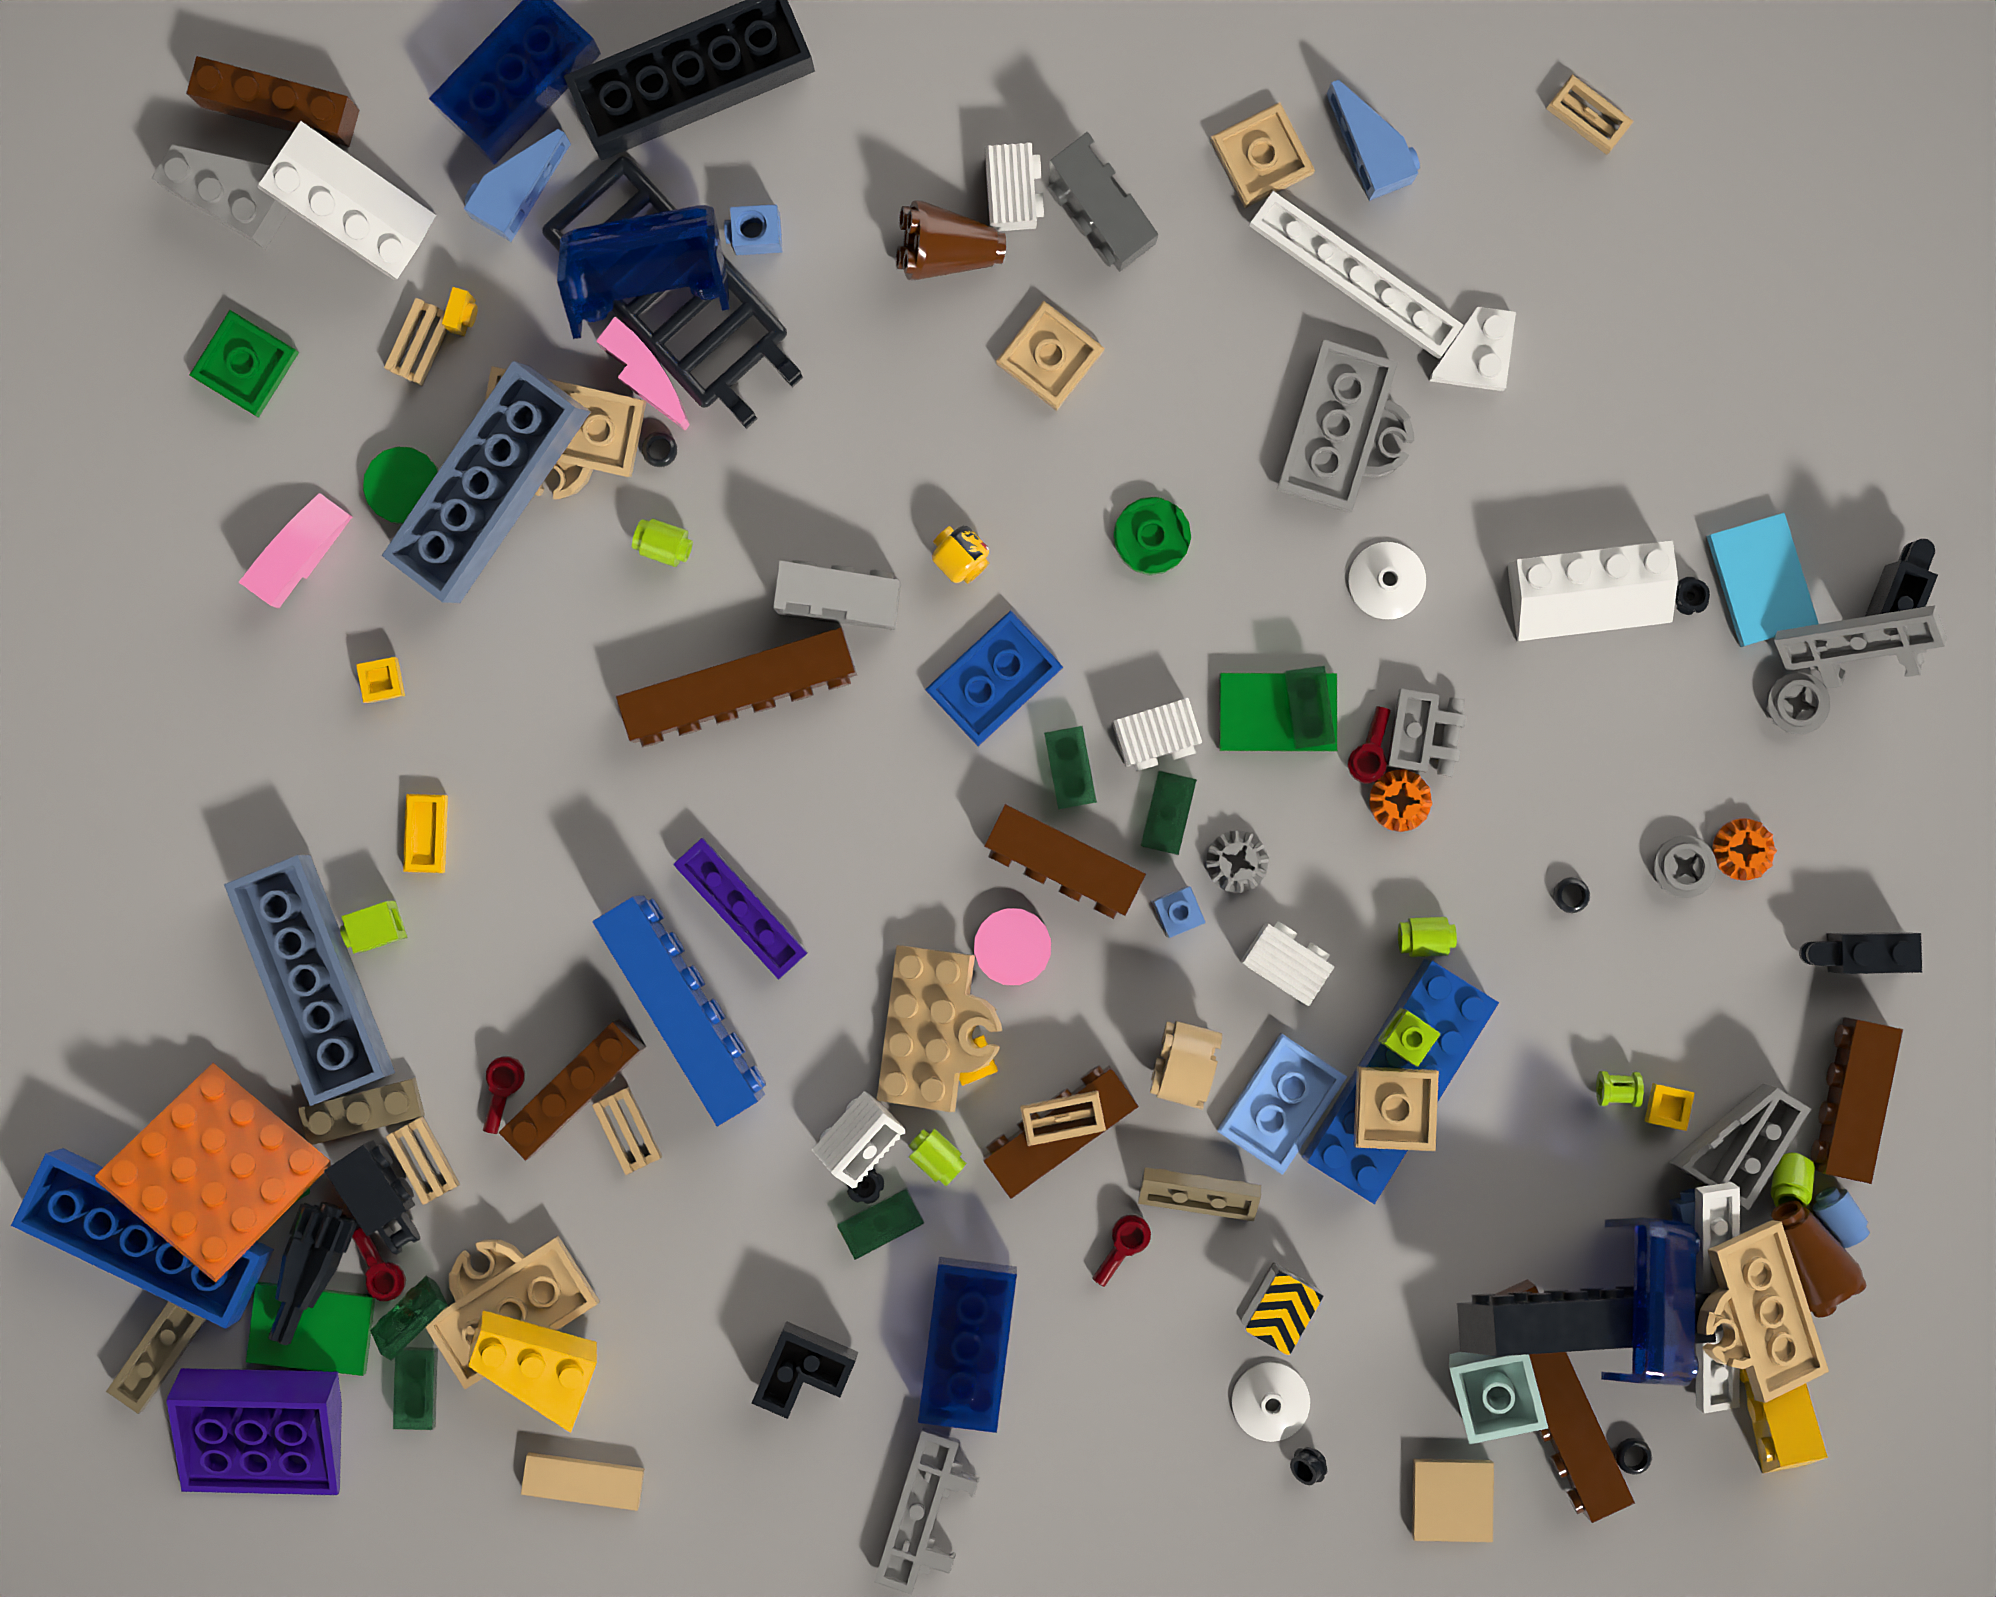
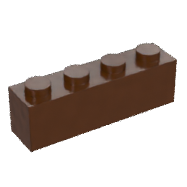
M196 56L186 92L201 108L294 132L300 121H302L330 142L350 147L360 111L348 96Z
M1006 804L984 846L991 850L988 855L989 858L1007 867L1010 866L1012 861L1026 867L1023 875L1041 884H1044L1046 879L1049 878L1061 884L1058 892L1078 902L1083 895L1096 902L1094 910L1112 919L1115 918L1117 912L1126 916L1146 876V873Z
M1844 1017L1842 1024L1837 1027L1834 1036V1045L1837 1047L1834 1063L1830 1064L1826 1075V1082L1829 1086L1827 1101H1823L1818 1115L1819 1123L1822 1124L1819 1140L1816 1139L1811 1148V1161L1814 1163L1815 1171L1872 1184L1903 1029Z
M620 1019L613 1021L498 1133L525 1161L547 1144L646 1046Z
M1100 1065L1094 1067L1080 1078L1084 1083L1073 1092L1066 1088L1052 1098L1057 1099L1098 1090L1106 1130L1139 1107L1110 1065L1105 1069H1102ZM1090 1101L1050 1109L1040 1116L1037 1112L1030 1113V1118L1032 1120L1093 1108V1104ZM1095 1116L1037 1127L1033 1128V1133L1038 1135L1094 1124L1096 1119ZM1022 1119L1017 1123V1126L1020 1128L1019 1131L1008 1139L1005 1134H1002L985 1147L988 1153L983 1156V1161L1009 1198L1012 1199L1105 1131L1028 1146Z

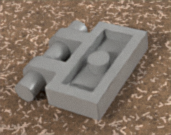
M1399 689L1387 766L1425 773L1428 772L1429 759L1435 758L1439 759L1437 775L1452 777L1454 763L1459 762L1460 750L1457 749L1460 728L1465 726L1466 716L1462 715L1465 700L1449 698L1447 712L1438 711L1440 695ZM1435 723L1445 725L1442 746L1432 745Z

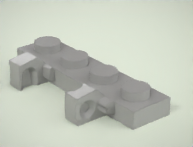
M1933 605L1777 631L1774 642L1786 671L1808 667L1812 670L1819 669L1825 687L1828 689L1842 687L1846 671L1840 668V663L1880 656L1896 655L1899 663L1905 665V677L1921 675V666L1924 663L1922 653H1926L1927 649L1945 647L1947 636L1936 606Z
M926 1428L922 1429L876 1574L875 1583L912 1595L918 1573L928 1575L930 1568L950 1573L956 1553L953 1552L949 1555L941 1552L939 1546H933L936 1537L930 1536L942 1497L948 1498L950 1491L958 1492L963 1490L969 1492L973 1498L979 1482V1477L961 1471L963 1464L954 1461L960 1442L959 1439Z

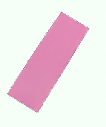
M614 317L596 342L602 350L625 366L618 378L623 385L643 400H646L647 403L683 430H686L690 424L683 404L671 380L652 352L638 336L618 318Z
M319 493L270 542L239 583L270 606L280 608L301 578H308L352 516Z

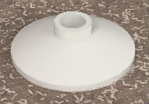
M1381 542L1367 547L1355 558L1349 570L1348 587L1353 601L1364 613L1378 619H1396L1408 614L1419 604L1426 587V574L1420 559L1409 548L1398 543ZM1391 572L1395 575L1396 583L1393 586L1384 584L1382 579L1384 573Z
M1265 1362L1249 1368L1239 1377L1232 1393V1410L1236 1421L1247 1434L1262 1441L1274 1442L1292 1436L1303 1426L1310 1409V1396L1305 1382L1296 1371L1281 1363ZM1272 1398L1279 1401L1278 1409L1268 1411L1265 1408L1266 1402Z

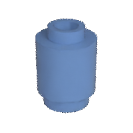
M1829 1187L1815 1197L1817 1202L1812 1208L1822 1225L1843 1248L1857 1245L1870 1234L1866 1227L1868 1221L1847 1189L1838 1190L1836 1187Z

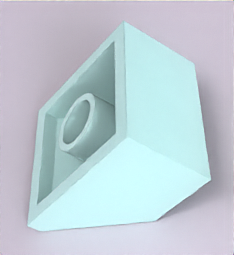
M1465 1352L1449 1354V1369L1469 1444L1548 1429L1529 1354L1511 1356H1489Z

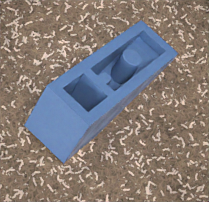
M1340 80L1331 82L1326 95L1369 201L1411 185L1419 174L1417 170L1420 169V162L1413 147L1408 148L1405 138Z
M556 129L485 174L479 184L474 183L466 194V205L464 207V210L471 219L512 242L571 145L566 134Z

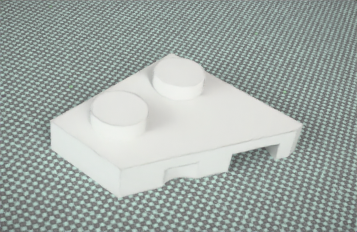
M1477 307L1431 373L1429 381L1504 391L1507 385L1516 312Z

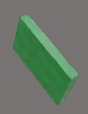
M1220 673L1219 751L1336 752L1337 673Z
M258 1282L255 1285L246 1362L358 1376L366 1374L375 1298L369 1294L324 1289L314 1307H308L303 1311L291 1344L283 1345L268 1339L282 1301L275 1299L277 1284Z

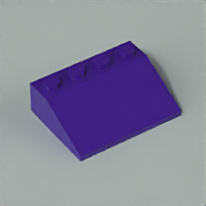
M180 1369L166 1401L181 1492L339 1494L342 1399L338 1372Z

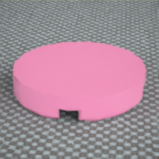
M1005 908L992 913L981 923L975 936L974 954L980 969L990 979L1003 985H1022L1034 980L1045 970L1051 956V938L1046 926L1035 914L1019 908Z

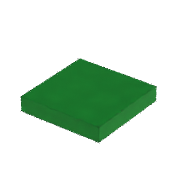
M229 310L189 376L259 418L299 352Z

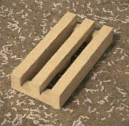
M1573 74L1546 108L1606 155L1610 153L1633 123L1632 119ZM1570 89L1620 127L1617 130L1601 119L1597 113L1568 94ZM1562 101L1565 105H1567L1569 108H1571L1573 111H1575L1577 114H1579L1581 117L1587 120L1590 124H1592L1594 127H1596L1598 130H1600L1602 133L1608 136L1610 140H1608L1605 136H1603L1601 133H1599L1597 130H1595L1593 127L1587 124L1584 120H1582L1580 117H1578L1576 114H1574L1560 102Z
M415 298L384 368L391 373L423 386L448 331L442 325L446 310L443 311L437 306ZM424 311V312H426V313H425V316H424V318H423V320H422V322H421V324H420V327H419V329H418V331H417V333H416V336H415V338H414V340H413V342H412V344H411V347H410V349H409V351H408V353H407V356H406V358H405V360H404V362H403V364H402V367L400 368V367H398V366H399V363H400V361H401V359H402V357H403V355H404V352H405V350H406V348H407V346H408V344H409V341H410V339H411V337H412V335H413V332H414V330H415V328H416V326H417V324H418V321H419V319H420V317H421V315H422V312ZM436 316L440 320L414 374L410 371Z
M629 1087L592 1104L625 1175L663 1157ZM624 1099L650 1155L644 1157L618 1100ZM608 1105L636 1160L631 1163L605 1109Z
M1098 1090L1020 1106L1028 1146L1106 1131ZM1090 1101L1093 1104V1108L1032 1120L1030 1118V1113ZM1092 1116H1095L1096 1119L1094 1124L1038 1135L1033 1133V1128Z
M423 1116L386 1136L422 1205L460 1185ZM418 1129L446 1181V1184L441 1186L412 1132L413 1130ZM402 1136L405 1138L422 1172L424 1173L428 1183L430 1184L433 1190L432 1192L428 1191L417 1168L415 1167L411 1157L409 1156L405 1146L403 1145L400 1139Z

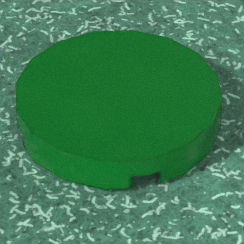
M397 446L382 451L371 460L364 474L363 491L367 504L381 518L393 524L402 525L438 473V467L429 456L412 447Z
M1159 497L1140 498L1126 506L1117 519L1113 533L1115 550L1122 562L1135 572L1146 575L1166 573L1178 566L1187 554L1191 541L1189 521L1182 509L1170 501Z

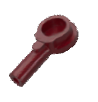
M1376 706L1365 744L1354 749L1348 758L1347 767L1350 775L1361 783L1369 784L1376 782L1386 771L1387 761L1383 753L1384 750L1381 748V743L1391 710L1385 707Z
M511 1056L496 1058L489 1064L486 1070L488 1090L492 1093L483 1126L484 1132L498 1134L507 1097L519 1090L525 1081L523 1065L518 1059Z
M1126 1215L1115 1222L1112 1229L1114 1247L1092 1277L1099 1285L1106 1286L1126 1256H1133L1148 1246L1151 1240V1230L1148 1223L1142 1217Z
M359 1228L354 1231L352 1238L369 1267L365 1274L366 1287L369 1294L379 1301L396 1299L402 1294L406 1285L404 1271L393 1262H384L371 1237L366 1236L363 1230Z

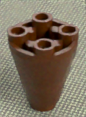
M915 200L910 206H902L899 227L900 230L905 231L903 246H898L896 252V268L904 270L908 280H921L992 267L994 263H1003L1006 253V235L1004 232H997L995 227L924 201Z
M1788 1201L1780 1204L1772 1211V1219L1782 1222L1809 1310L1813 1312L1815 1317L1823 1318L1833 1314L1836 1311L1837 1305L1846 1301L1852 1295L1859 1294L1865 1290L1867 1284L1859 1264L1806 1207H1802L1798 1201Z

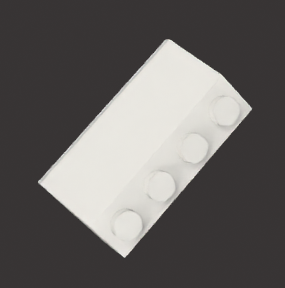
M300 121L257 186V188L393 280L398 279L437 216L302 121Z
M1673 540L1517 559L1507 565L1517 642L1666 624L1673 621L1678 583Z

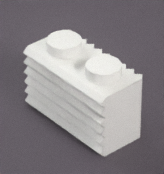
M1032 143L985 146L990 226L995 227L997 231L1036 229L1037 217H1044L1043 194L1035 193L1034 179H1041L1040 155H1032Z
M1189 698L1112 722L1125 767L1134 765L1136 772L1159 765L1157 757L1171 753L1173 760L1195 754L1194 746L1202 743Z
M1277 921L1274 927L1265 923L1240 963L1301 1003L1310 1006L1334 969L1333 965L1326 962L1330 955L1311 942L1307 948L1294 941L1297 933Z
M864 1091L858 1098L848 1104L846 1112L840 1119L822 1133L820 1141L814 1146L812 1151L835 1177L851 1188H855L858 1182L863 1181V1176L868 1175V1170H872L874 1164L879 1162V1158H883L884 1153L889 1152V1147L894 1146L896 1140H900V1135L905 1134V1128L882 1103Z

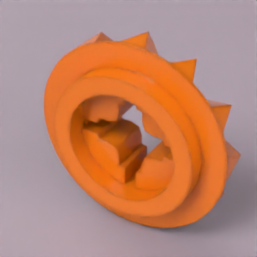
M1405 769L1393 770L1383 774L1374 783L1369 796L1370 809L1377 822L1383 827L1397 832L1409 831L1418 827L1427 819L1433 804L1430 787L1420 775ZM1402 784H1404L1405 796L1412 798V800H1417V804L1413 803L1404 806L1399 818L1397 804L1385 800V797L1398 795L1400 789H1402Z
M1748 818L1735 819L1722 826L1714 838L1712 847L1718 868L1728 877L1742 881L1762 877V874L1773 866L1772 861L1774 854L1777 852L1774 846L1773 834L1763 826V823ZM1744 838L1747 839L1748 845L1759 848V852L1748 854L1747 861L1743 860V854L1730 851V847L1742 845Z

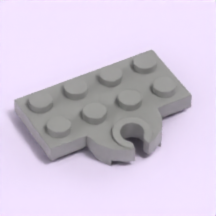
M1328 340L1322 341L1276 490L1350 513L1353 511L1363 476L1377 478L1390 474L1407 460L1409 454L1403 451L1396 454L1388 453L1382 444L1383 437L1387 434L1399 436L1403 443H1412L1414 441V431L1410 415L1400 405L1387 400L1398 362Z

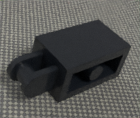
M1919 539L1906 544L1899 560L1885 565L1865 617L1926 607L1938 574L1928 571L1935 555V546L1930 540Z
M1827 933V941L1806 942L1799 950L1800 959L1805 964L1827 966L1828 972L1922 973L1921 933Z
M374 1140L352 1151L325 1169L324 1172L365 1235L369 1236L378 1231L390 1251L397 1255L402 1252V1246L410 1241L416 1243L421 1239L417 1228L406 1213V1211L415 1206L411 1199L414 1197V1193L408 1182L402 1177L398 1179L390 1166L393 1164V1161L388 1151L381 1144L377 1146ZM394 1219L401 1226V1229L393 1233L388 1225Z

